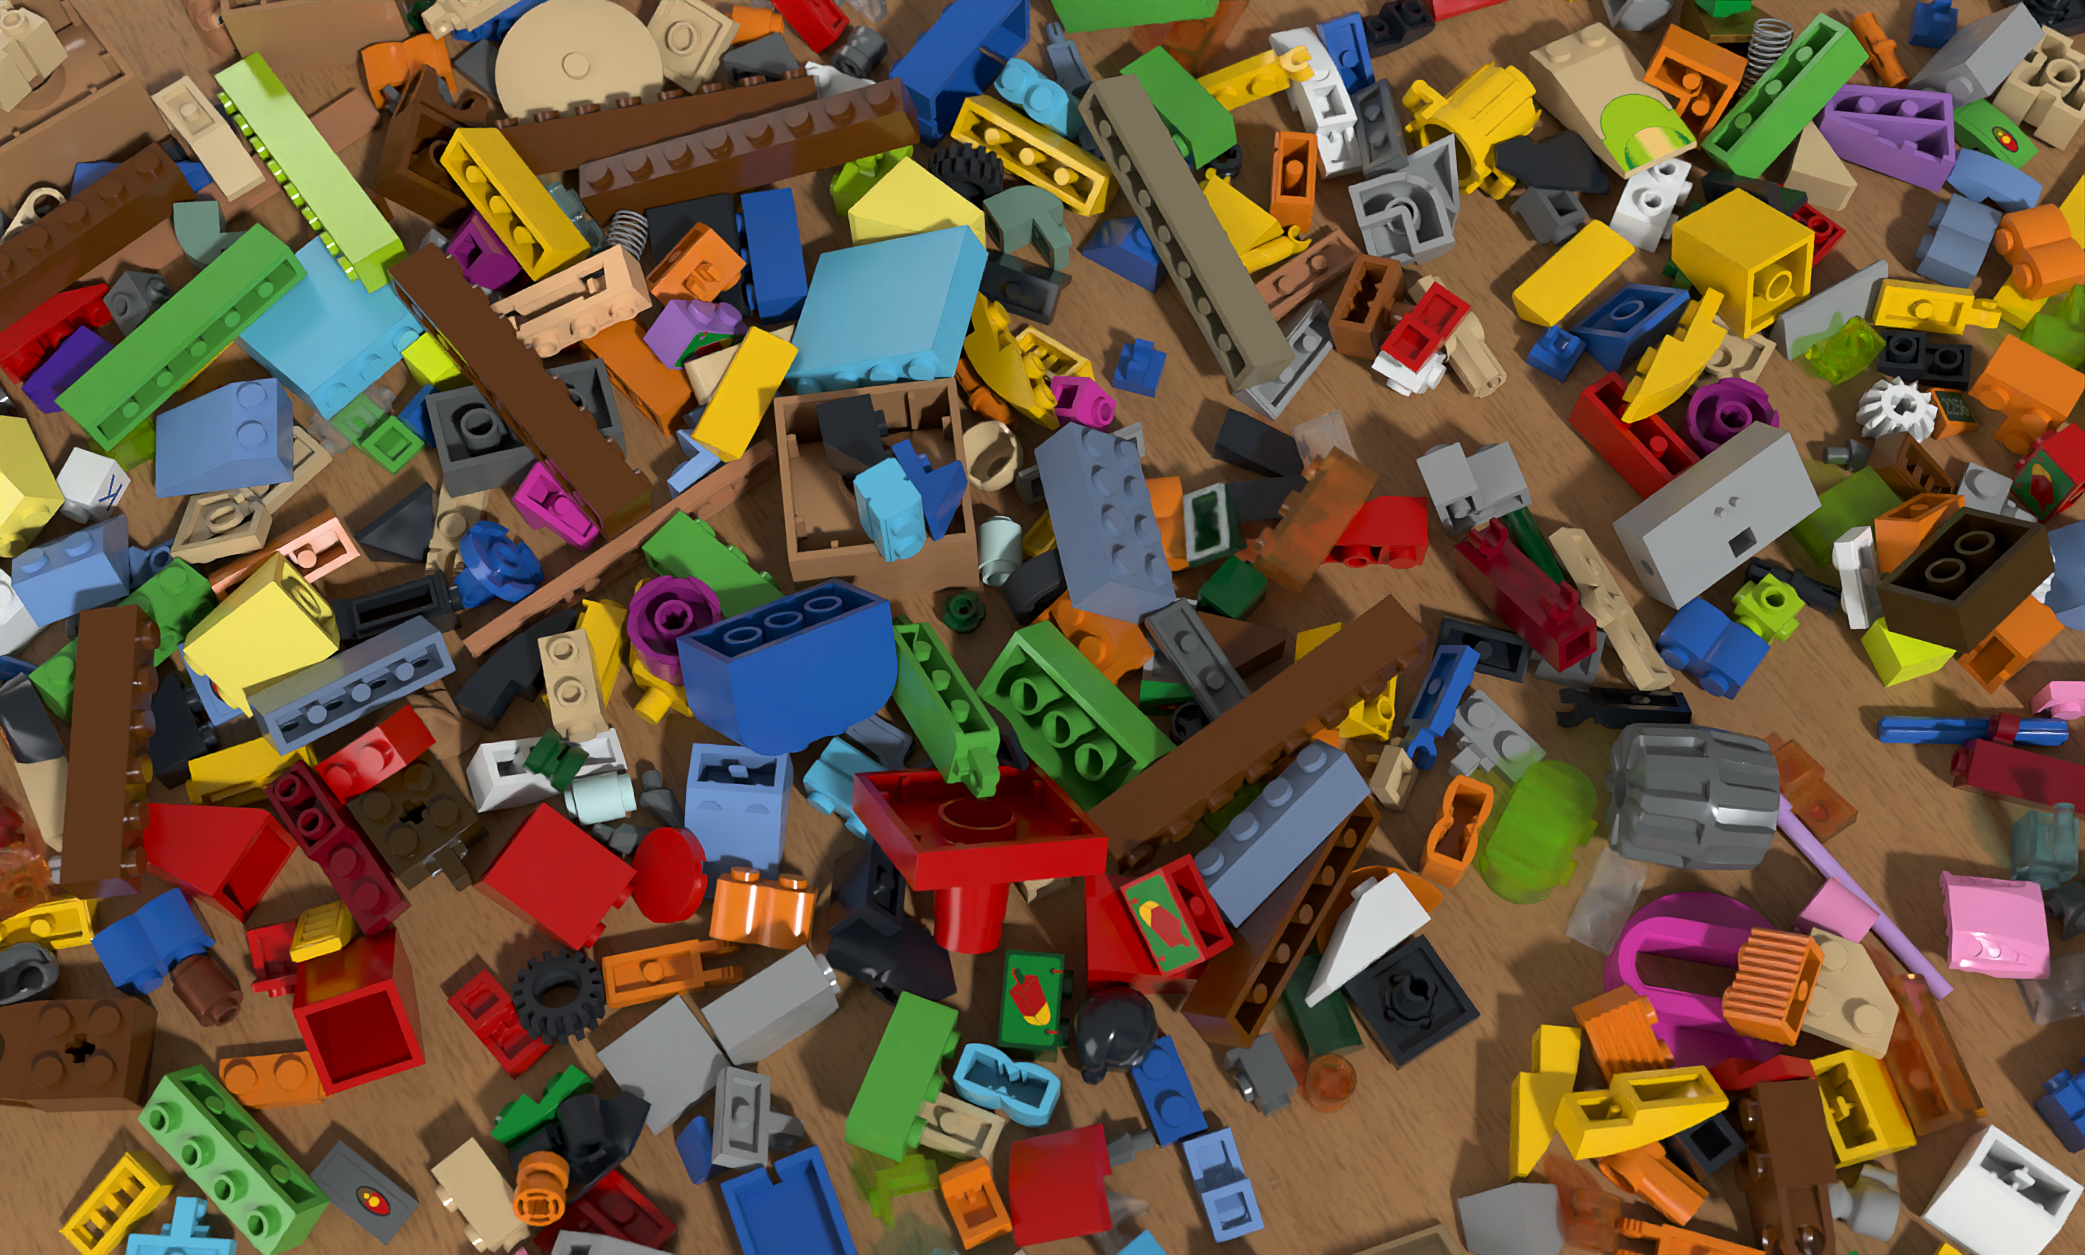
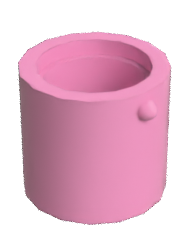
M1830 876L1805 904L1791 925L1794 926L1796 934L1803 933L1808 935L1811 929L1815 927L1859 943L1878 919L1880 913L1843 886L1839 877L1833 878Z

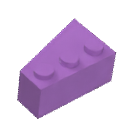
M1844 84L1812 119L1839 158L1936 193L1939 192L1956 164L1952 93Z

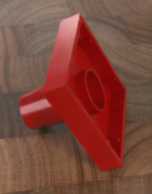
M1033 760L1028 761L1029 766L1025 771L999 764L997 768L1000 772V778L995 786V795L983 798H976L964 782L947 784L937 767L854 773L852 810L914 891L934 890L933 913L935 914L933 938L939 946L947 950L963 954H981L999 947L1011 882L1105 874L1109 837Z

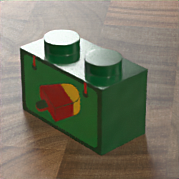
M1006 949L997 1049L1010 1059L1057 1063L1058 1048H1068L1070 1018H1061L1062 999L1072 1000L1074 970H1065V954Z

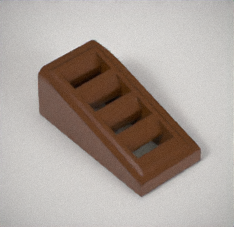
M1908 431L1880 436L1865 466V469L1876 480L1905 501L1920 493H1930L1933 485L1936 486L1934 490L1936 494L1955 495L1958 489V485Z

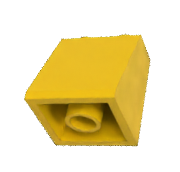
M1737 188L1673 224L1671 260L1702 296L1708 287L1724 294L1717 313L1739 338L1745 340L1776 322L1780 314L1809 299L1815 232Z

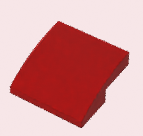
M1102 1123L1011 1142L1009 1199L1016 1248L1113 1229L1103 1176L1112 1175Z
M613 1169L568 1207L558 1221L547 1225L532 1242L542 1255H551L560 1230L605 1235L662 1251L677 1232L678 1227L620 1173Z

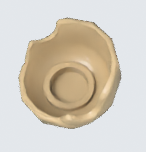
M998 420L982 421L967 429L963 434L968 479L972 487L980 491L991 492L1003 488L1014 480L1017 473L1023 467L1024 449L1017 436L1003 422Z

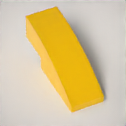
M1541 1024L1532 1036L1531 1073L1520 1072L1511 1082L1510 1183H1520L1530 1173L1546 1151L1557 1130L1553 1123L1562 1095L1572 1093L1579 1063L1582 1028Z
M1705 1066L1620 1073L1613 1075L1609 1089L1563 1094L1553 1124L1573 1158L1581 1160L1627 1151L1672 1136L1725 1110L1729 1100Z

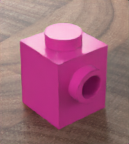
M1054 376L1050 390L1057 400V406L1054 407L1060 426L1056 429L1059 431L1068 423L1073 422L1107 433L1117 402L1090 377Z

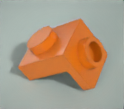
M985 1157L974 1161H961L953 1165L947 1172L938 1176L944 1202L965 1251L1013 1231L1010 1218L992 1181L990 1168Z

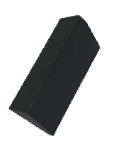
M1443 614L1432 661L1440 645H1467L1481 654L1474 672L1523 683L1532 647L1515 631Z

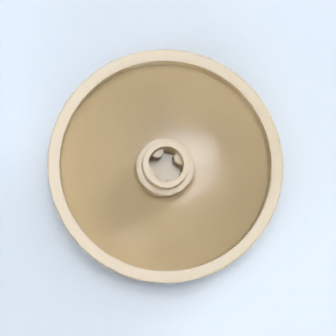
M549 0L525 13L508 31L498 52L495 82L499 100L507 118L518 117L519 125L535 123L533 114L559 110L560 118L576 116L574 107L600 103L601 111L617 109L615 100L641 96L642 104L658 102L657 93L664 91V72L661 56L654 38L644 24L625 8L608 0Z

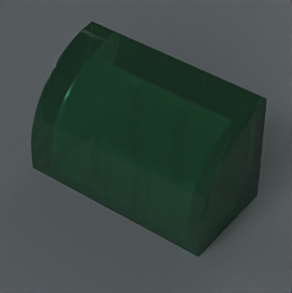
M1322 954L1302 957L1280 995L1310 1069L1365 1048L1340 987L1311 1008L1304 1000L1323 957Z

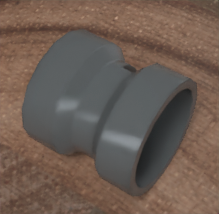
M859 25L848 36V44L840 46L831 59L834 68L841 73L858 79H868L872 73V66L880 64L888 53V47L878 33L867 26Z

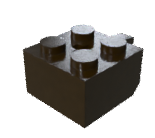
M428 749L407 766L376 784L346 805L395 875L409 891L428 877L432 876L434 879L442 872L445 873L458 892H461L475 882L460 860L470 853L468 851L469 848L488 836L489 832ZM424 819L421 823L416 825V823L419 820Z

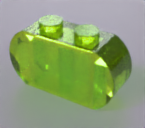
M1555 760L1541 761L1527 768L1479 859L1481 876L1489 889L1498 897L1515 904H1534L1548 898L1556 884L1566 887L1578 864L1577 861L1570 858L1576 845L1578 844L1585 848L1598 822L1590 818L1598 803L1596 791L1591 781L1582 771L1573 765Z

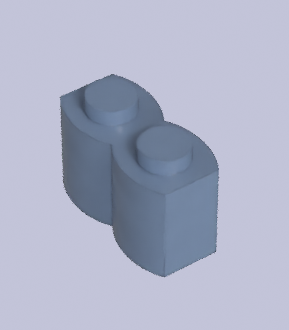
M1955 193L1952 194L1947 204L1938 202L1927 226L1934 228L1932 235L1924 234L1913 256L1920 259L1916 273L1950 287L1967 289L1977 275L1984 260L1989 244L2002 217V212Z

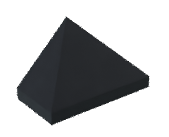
M426 481L353 535L365 556L372 562L426 564L427 555L430 551V540L433 539L439 499L431 485Z

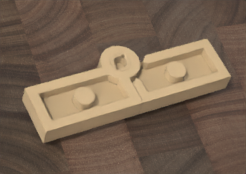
M1561 527L1548 537L1556 550L1554 556L1557 563L1564 571L1570 573L1578 587L1577 592L1579 593L1581 606L1596 619L1597 626L1600 627L1599 631L1606 633L1605 642L1616 650L1624 663L1622 669L1628 681L1639 688L1640 691L1662 690L1675 681L1673 675L1660 657L1659 652L1585 530Z

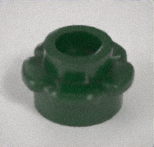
M963 590L958 595L950 594L942 604V609L944 610L942 620L944 624L959 634L974 632L986 617L985 604L980 602L979 596L971 591ZM961 608H966L968 612L966 614H961L959 610Z

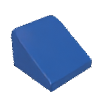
M701 1115L694 1118L676 1140L677 1150L694 1185H699L727 1171L726 1166L711 1163L713 1130L705 1117L702 1118Z

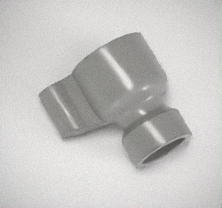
M1864 1164L1853 1188H1846L1843 1181L1838 1180V1184L1828 1189L1833 1221L1839 1217L1843 1218L1851 1231L1887 1242L1894 1232L1899 1214L1900 1196L1895 1191L1897 1174Z

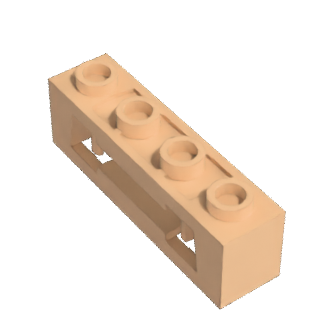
M618 244L489 307L496 315L500 313L505 315L513 310L520 313L521 315L508 317L516 330V338L523 346L527 343L531 344L539 356L544 358L553 356L561 349L582 339L592 338L599 331L620 321L634 318L639 312L652 307V302L640 263L621 244ZM604 268L605 275L597 279L590 278L586 284L580 279Z

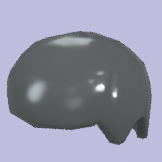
M18 942L0 952V1006L48 1000L60 977V968L56 956L37 942Z

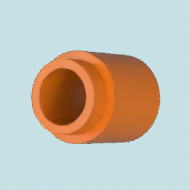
M734 5L732 13H725L727 17L741 25L731 42L732 47L745 46L779 31L783 37L784 17L782 14L774 13V9Z

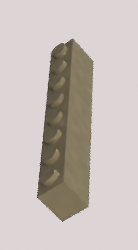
M1135 73L1093 81L1077 108L1234 391L1277 380L1296 356L1272 316L1267 303L1263 300L1251 279L1247 268L1230 242L1226 231L1209 205L1207 197L1203 194L1192 175L1187 162L1183 159L1171 138L1167 127L1154 108L1149 95L1144 90Z

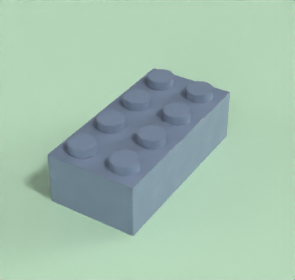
M1073 422L1068 423L1038 446L1034 452L1072 608L1139 625L1145 618L1177 599L1171 580L1172 573L1167 565L1161 542V532L1156 524L1150 501L1151 495L1146 486L1141 468L1140 454L1135 443Z

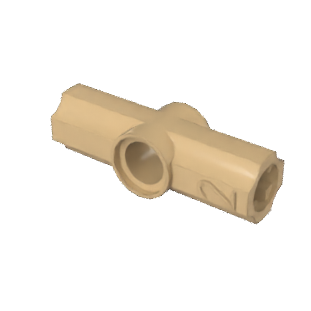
M1430 274L1419 279L1413 287L1408 289L1405 299L1408 304L1417 305L1434 281L1444 288L1446 286L1439 276L1433 277ZM1470 311L1439 351L1447 355L1442 363H1450L1472 397L1484 398L1494 393L1500 385L1505 383L1507 374L1485 344L1482 325L1477 316Z

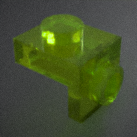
M1859 315L1851 317L1837 334L1814 343L1804 356L1814 365V369L1819 376L1836 386L1860 375L1886 347V342Z
M922 1154L904 1157L902 1163L894 1161L895 1167L875 1171L877 1186L868 1188L871 1210L874 1219L883 1217L887 1230L897 1228L892 1198L941 1188L935 1159L925 1161V1157Z

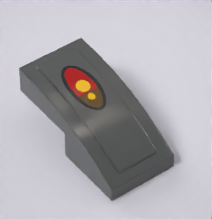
M341 1140L335 1144L309 1175V1178L330 1198V1202L384 1245L388 1244L420 1205L416 1199Z

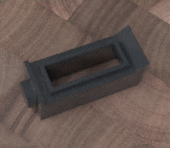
M441 569L437 571L438 574L356 598H332L340 639L350 649L419 615L439 629L441 634L462 628L458 611L464 610L465 607L462 603L457 584L450 585ZM429 603H433V604H430V605H427V606H423V607H420V608H416V607H419V606H422V605H426V604H429ZM405 610H409V611H406V612H403V613H399V614H396V615H392V616H389V617H385V618H382V619H378V618H381V617H384V616H388V615H391V614H395V613H398V612H402V611H405Z

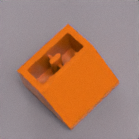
M1068 589L1029 625L1031 626L1048 619L1115 686L1126 681L1155 655L1137 624L1072 608Z

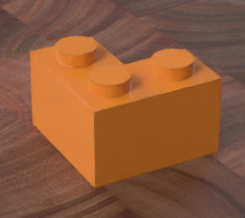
M1671 24L1650 61L1643 81L1677 97L1672 107L1697 139V147L1695 149L1700 151L1702 148L1700 144L1711 133L1739 86L1748 60Z
M2008 333L1987 362L1968 394L1980 400L1986 407L1998 410L2006 415L1992 438L2004 444L2010 451L2025 456L2034 450L2031 444L2039 436L2051 428L2057 431L2069 416L2085 389V375Z

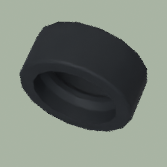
M1053 549L1035 556L1012 572L1003 583L1001 593L1015 619L1021 626H1029L1068 589L1059 550Z

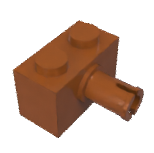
M1358 253L1328 323L1338 353L1375 361L1381 351L1380 347L1388 338L1390 331L1397 326L1406 312L1410 314L1416 305L1403 303L1408 289L1399 260Z

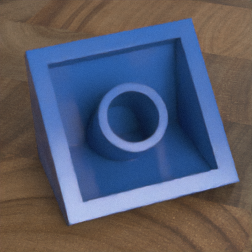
M1627 283L1568 329V332L1588 343L1585 351L1609 373L1614 370L1619 375L1644 355L1649 346L1654 347L1664 339L1666 334L1669 335L1675 330L1690 295L1686 289Z

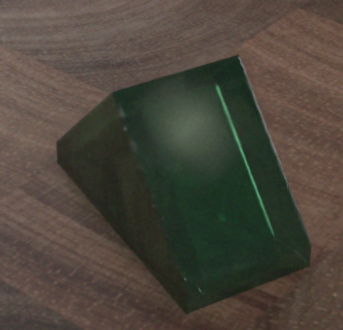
M1225 481L1183 495L1187 563L1191 568L1248 548Z

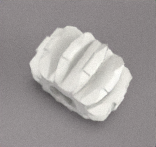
M1900 376L1892 379L1890 383L1881 379L1874 384L1872 389L1865 392L1859 401L1860 409L1856 414L1855 422L1864 426L1861 437H1874L1877 441L1882 435L1908 431L1920 444L1922 440L1929 437L1934 429L1935 423L1933 420L1937 416L1938 408L1928 404L1931 400L1932 392L1920 393L1917 391V381L1907 386L1904 385Z

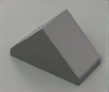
M780 31L727 52L723 59L728 85L738 88L741 87L740 79L765 75L766 83L782 81L781 72L801 69Z

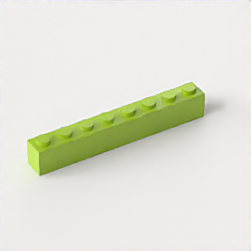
M255 52L214 75L223 90L217 94L219 101L224 104L230 117L233 116L234 121L245 138L249 139L254 136L249 141L261 160L265 162L271 159L266 164L280 185L288 182L283 187L296 208L299 209L304 205L306 206L301 212L315 233L320 230L324 231L319 234V237L331 256L334 258L341 254L342 257L337 259V262L350 282L353 283L359 279L369 294L391 282L387 269L409 256L400 238L259 52Z

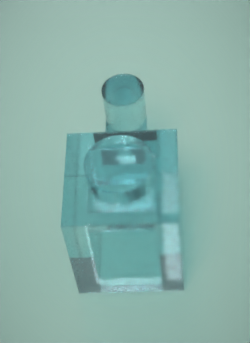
M2055 804L2054 814L2030 810L2012 825L2010 879L2037 883L2040 885L2041 890H2054L2078 874L2079 819L2075 818V806L2073 804Z

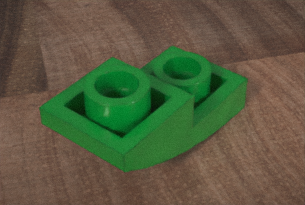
M571 1064L564 1073L560 1071L549 1080L542 1093L544 1098L539 1104L524 1093L517 1101L511 1100L496 1116L494 1121L496 1127L490 1134L509 1150L510 1145L548 1123H557L559 1121L557 1109L563 1102L574 1096L590 1094L596 1086L586 1074Z

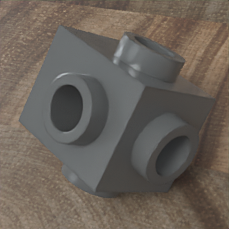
M126 270L104 297L103 301L117 322L119 330L127 337L171 299L174 293L161 275Z

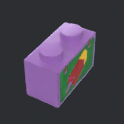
M671 299L643 339L668 369L686 370L684 363L741 343L749 329L741 321V313L728 303Z

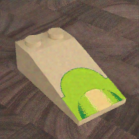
M1598 22L1587 26L1580 31L1553 41L1529 53V81L1536 89V93L1532 97L1570 131L1579 134L1591 150L1623 179L1632 177L1697 147V139L1657 87L1643 81L1646 71L1626 44L1602 23Z

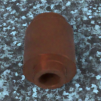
M195 954L183 960L171 973L170 981L174 984V994L203 1027L226 1025L239 1014L241 1010L240 1004L244 995L214 959H206L202 954Z

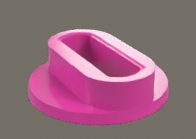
M1700 891L1674 893L1661 897L1633 913L1621 925L1609 946L1604 967L1605 993L1628 984L1639 997L1644 994L1648 997L1658 1018V1023L1651 1025L1656 1040L1661 1038L1665 1040L1675 1060L1676 1066L1670 1069L1705 1066L1709 1070L1731 1057L1764 1063L1778 1056L1787 1045L1786 1043L1782 1045L1778 1042L1772 1043L1768 1040L1762 1041L1758 1038L1753 1039L1749 1036L1743 1037L1739 1035L1723 1016L1722 998L1647 986L1643 984L1637 974L1635 967L1637 952L1739 970L1738 952L1744 942H1748V937L1751 936V929L1753 927L1776 929L1758 912L1735 899Z

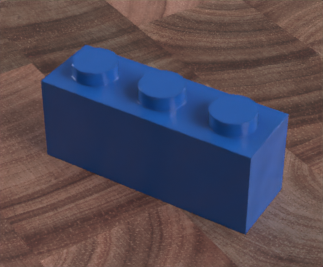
M792 187L741 195L743 212L735 213L739 238L747 237L748 247L741 248V256L747 263L744 266L745 274L753 273L754 283L746 284L750 310H759L762 325L799 320L809 290Z

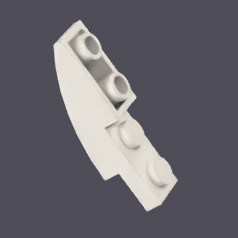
M1309 27L1270 34L1269 41L1277 56H1281L1301 45H1305L1311 54L1312 59L1307 62L1314 71V76L1304 82H1296L1290 79L1291 87L1285 90L1292 111H1300L1306 133L1318 135L1316 163L1322 180L1361 172L1363 169L1359 144L1353 129L1357 117L1344 83L1327 50Z

